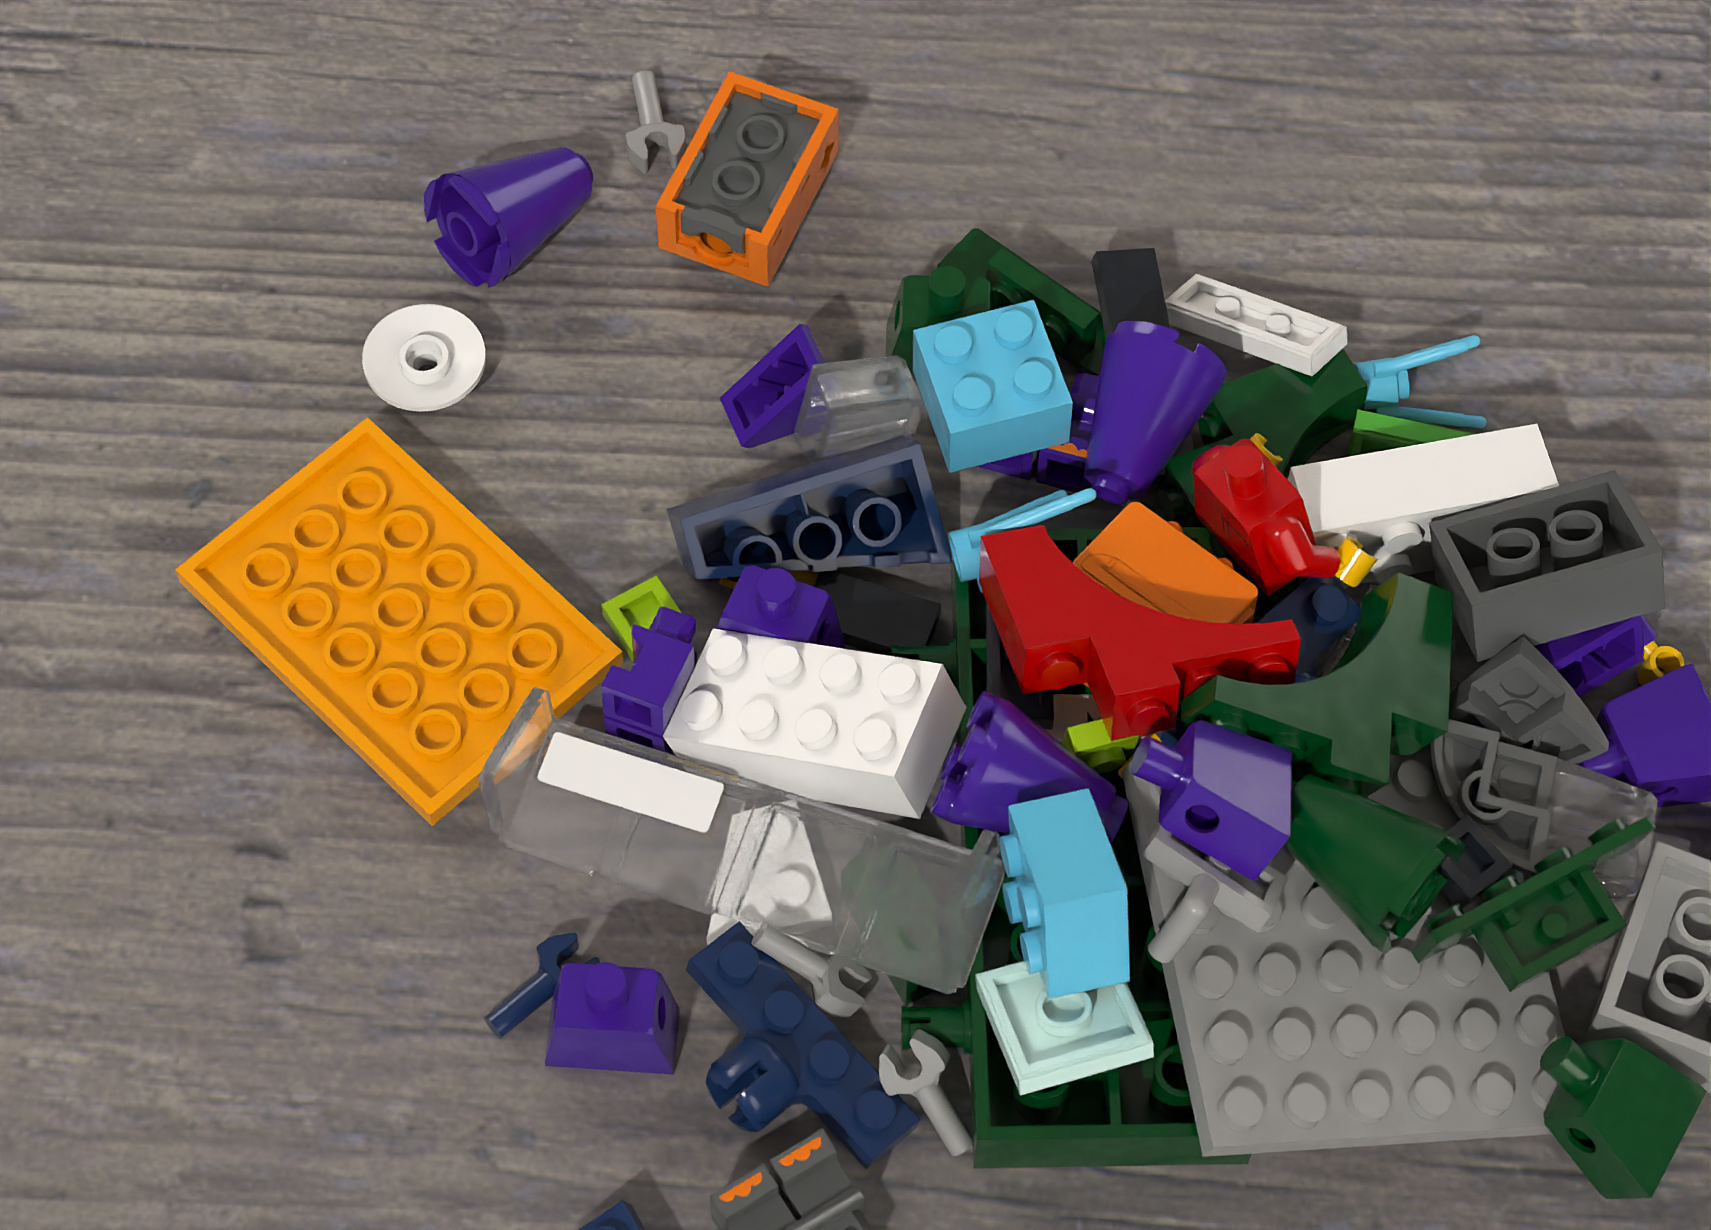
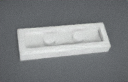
M1199 274L1191 277L1165 300L1170 325L1309 376L1317 373L1347 345L1346 326Z

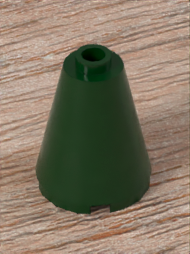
M1312 774L1306 775L1299 782L1291 777L1290 837L1284 845L1367 941L1381 952L1388 953L1392 950L1390 933L1392 932L1403 940L1413 929L1448 881V878L1438 872L1446 856L1458 863L1463 854L1465 843L1448 831Z

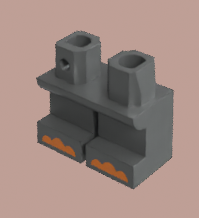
M823 1128L770 1160V1173L765 1165L762 1164L710 1196L711 1217L719 1230H870L864 1218L865 1197L856 1186L852 1185L837 1160L836 1149Z

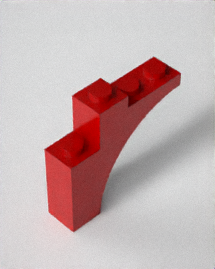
M1044 525L981 536L979 584L1022 694L1049 689H1062L1070 685L1087 682L1111 741L1133 736H1148L1159 731L1176 728L1178 706H1181L1182 700L1216 675L1261 685L1295 684L1301 637L1292 619L1269 623L1231 624L1186 619L1162 613L1136 604L1092 580L1059 550L1048 535Z

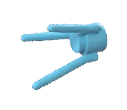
M1473 335L1395 358L1353 363L1367 384L1364 411L1375 409V413L1421 423L1484 428L1487 422L1481 416L1398 406L1399 399L1409 398L1410 394L1407 369L1467 352L1468 349L1479 346L1480 338Z
M1087 488L1075 494L1067 495L1065 491L1059 490L984 523L948 532L950 548L960 581L965 582L977 579L980 592H983L979 584L981 536L1026 528L1052 518L1077 506L1093 501L1096 498V491L1092 488Z

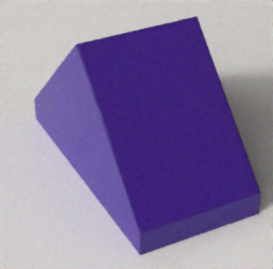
M799 324L720 397V401L741 447L750 449L831 421V374L807 325Z

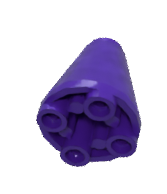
M983 691L969 717L967 728L971 730L964 744L955 742L940 774V779L944 781L937 792L930 813L953 824L1010 834L1009 805L1089 788L1111 844L1125 816L1128 800L1116 795L1115 786L1015 705L1003 698L995 697Z

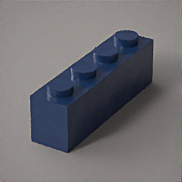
M904 435L666 509L683 568L696 579L740 577L744 567L747 565H754L765 570L781 568L788 572L808 570L822 572L836 571L837 568L867 566L882 568L901 566L900 564L951 563V553L921 445L919 442Z

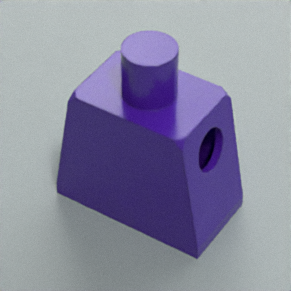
M754 565L745 566L723 611L717 628L739 633L845 648V640L832 596L822 589L794 580L788 571L781 568L765 570Z
M1693 664L1682 666L1605 704L1601 708L1596 721L1609 741L1608 751L1592 759L1571 765L1574 776L1582 787L1612 779L1623 805L1632 811L1710 802L1711 701Z
M1202 720L1191 723L1174 748L1149 736L1145 737L1139 744L1131 762L1130 773L1160 787L1158 822L1165 830L1171 832L1172 835L1253 881H1256L1290 837L1292 751Z
M602 962L596 965L579 963L562 965L552 998L545 1066L673 1075L680 1009L661 972L652 968L617 966L609 962Z

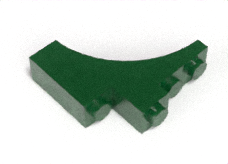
M1342 349L1313 376L1280 364H1275L1223 383L1220 392L1206 409L1203 417L1198 420L1199 432L1205 446L1173 457L1165 466L1164 487L1159 489L1158 496L1162 511L1167 520L1178 522L1181 527H1205L1195 514L1192 465L1195 459L1207 450L1217 445L1232 446L1239 440L1250 439L1255 433H1258L1267 440L1263 446L1273 455L1282 458V461L1276 468L1288 480L1291 467L1304 465L1326 443L1353 427L1357 410L1364 411L1367 384L1345 350ZM1210 533V542L1216 556L1229 559L1233 563L1234 570L1258 588L1256 609H1258L1261 616L1297 586L1293 579L1270 596H1267Z
M1398 572L1361 598V611L1356 630L1347 650L1328 675L1308 682L1289 685H1261L1216 675L1182 700L1180 725L1189 727L1191 723L1202 720L1292 751L1291 763L1295 764L1294 779L1299 782L1306 775L1312 774L1359 795L1368 797L1389 784L1390 753L1412 755L1448 732L1453 592Z

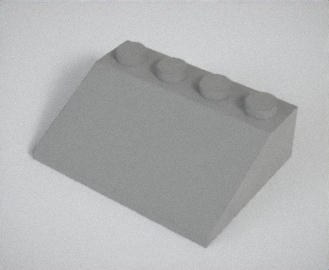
M1657 841L1628 915L1627 926L1622 931L1602 984L1582 1044L1586 1041L1618 1038L1633 1041L1700 1084L1707 1093L1711 1094V861Z

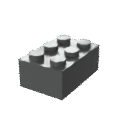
M1615 470L1429 523L1435 580L1439 588L1453 592L1452 613L1477 662L1494 657L1522 636L1535 646L1665 609L1663 550Z

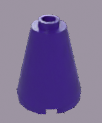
M558 147L446 173L432 180L424 192L426 221L428 223L436 218L442 237L434 242L440 254L456 274L470 285L478 287L486 282L489 283L488 288L503 282L591 197L593 172L589 163L582 155L573 152L569 148Z
M1123 321L1118 323L1115 332L1111 329L1105 341L1084 476L1092 484L1091 488L1096 491V496L1113 504L1123 505L1126 504L1128 499L1137 500L1144 496L1220 392L1227 375L1223 361L1209 348L1198 342L1195 351L1192 352L1176 344L1180 332L1168 327L1145 321Z

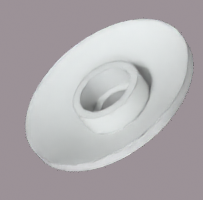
M436 304L412 305L389 314L372 329L365 341L362 353L364 374L372 390L381 399L395 407L419 412L442 409L463 399L479 382L486 362L484 341L475 324L462 313ZM424 365L435 367L427 371H418V368Z

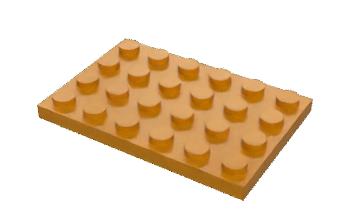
M368 417L175 569L179 582L431 826L435 825L605 679L612 665L620 667L624 663L623 651Z

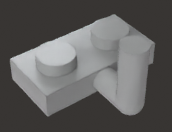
M1158 822L1141 855L1158 866L1166 876L1182 882L1189 889L1183 901L1149 943V953L1159 962H1171L1206 918L1212 904L1227 917L1240 921L1258 933L1271 917L1288 877L1267 865L1256 881L1248 879L1222 862L1172 835L1171 832L1165 830Z

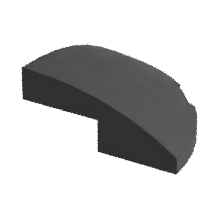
M1523 636L1488 660L1449 694L1448 719L1500 732L1499 742L1558 757L1556 768L1578 764L1608 751L1609 741L1586 705L1557 669Z
M1448 719V732L1431 742L1433 771L1443 799L1449 801L1460 820L1466 815L1473 819L1512 863L1513 866L1511 868L1531 876L1537 875L1534 866L1544 859L1553 811L1548 810L1558 757L1499 742L1500 732Z

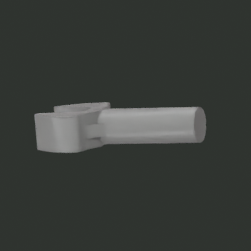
M640 71L632 77L641 126L634 131L626 133V147L629 160L642 173H648V149L653 146H663L668 150L672 168L676 169L686 151L684 126L664 122L655 75L651 71Z
M764 922L756 931L752 945L812 982L814 1003L823 1013L832 1017L849 1018L865 1004V999L857 994V992L872 977L856 955L845 948H840L832 957H822L768 922Z
M917 1029L909 1043L914 1055L920 1060L922 1068L911 1070L905 1067L899 1054L893 1046L888 1044L879 1057L880 1082L886 1093L890 1096L909 1094L918 1099L949 1153L954 1157L970 1149L973 1146V1139L940 1084L941 1071L945 1069L950 1059V1054L942 1042L928 1033Z

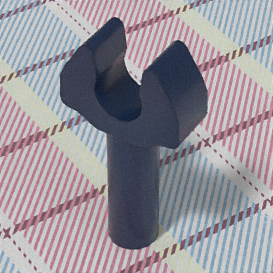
M576 933L552 936L537 946V956L540 963L538 975L484 1017L485 1022L497 1037L502 1038L553 997L561 970L559 969L560 964L569 959L579 949ZM594 957L584 964L596 965L600 963V959Z

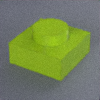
M657 575L601 604L603 618L632 662L631 630L633 624L649 629L660 607H666L682 613Z
M1099 719L1067 727L1062 744L1097 773L1102 774L1123 766L1127 762L1126 757L1132 756L1140 736L1111 741L1103 720Z

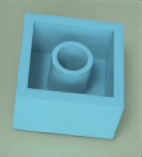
M1034 300L913 330V373L949 473L1069 442L1073 402Z
M1089 788L1009 805L1010 835L1001 836L999 843L1006 874L1008 877H1013V881L1003 883V896L1010 922L1012 924L1022 922L1025 929L1024 933H1020V944L1028 973L1040 972L1049 999L1130 981L1127 887Z

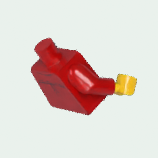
M1255 433L1250 439H1241L1232 446L1217 445L1195 459L1192 465V473L1194 476L1196 517L1267 596H1270L1298 576L1331 578L1335 575L1349 586L1357 587L1378 559L1362 550L1363 545L1349 536L1344 539L1337 550L1331 546L1316 545L1303 499L1297 489L1276 468L1282 461V458L1273 455L1263 446L1267 440L1262 435Z

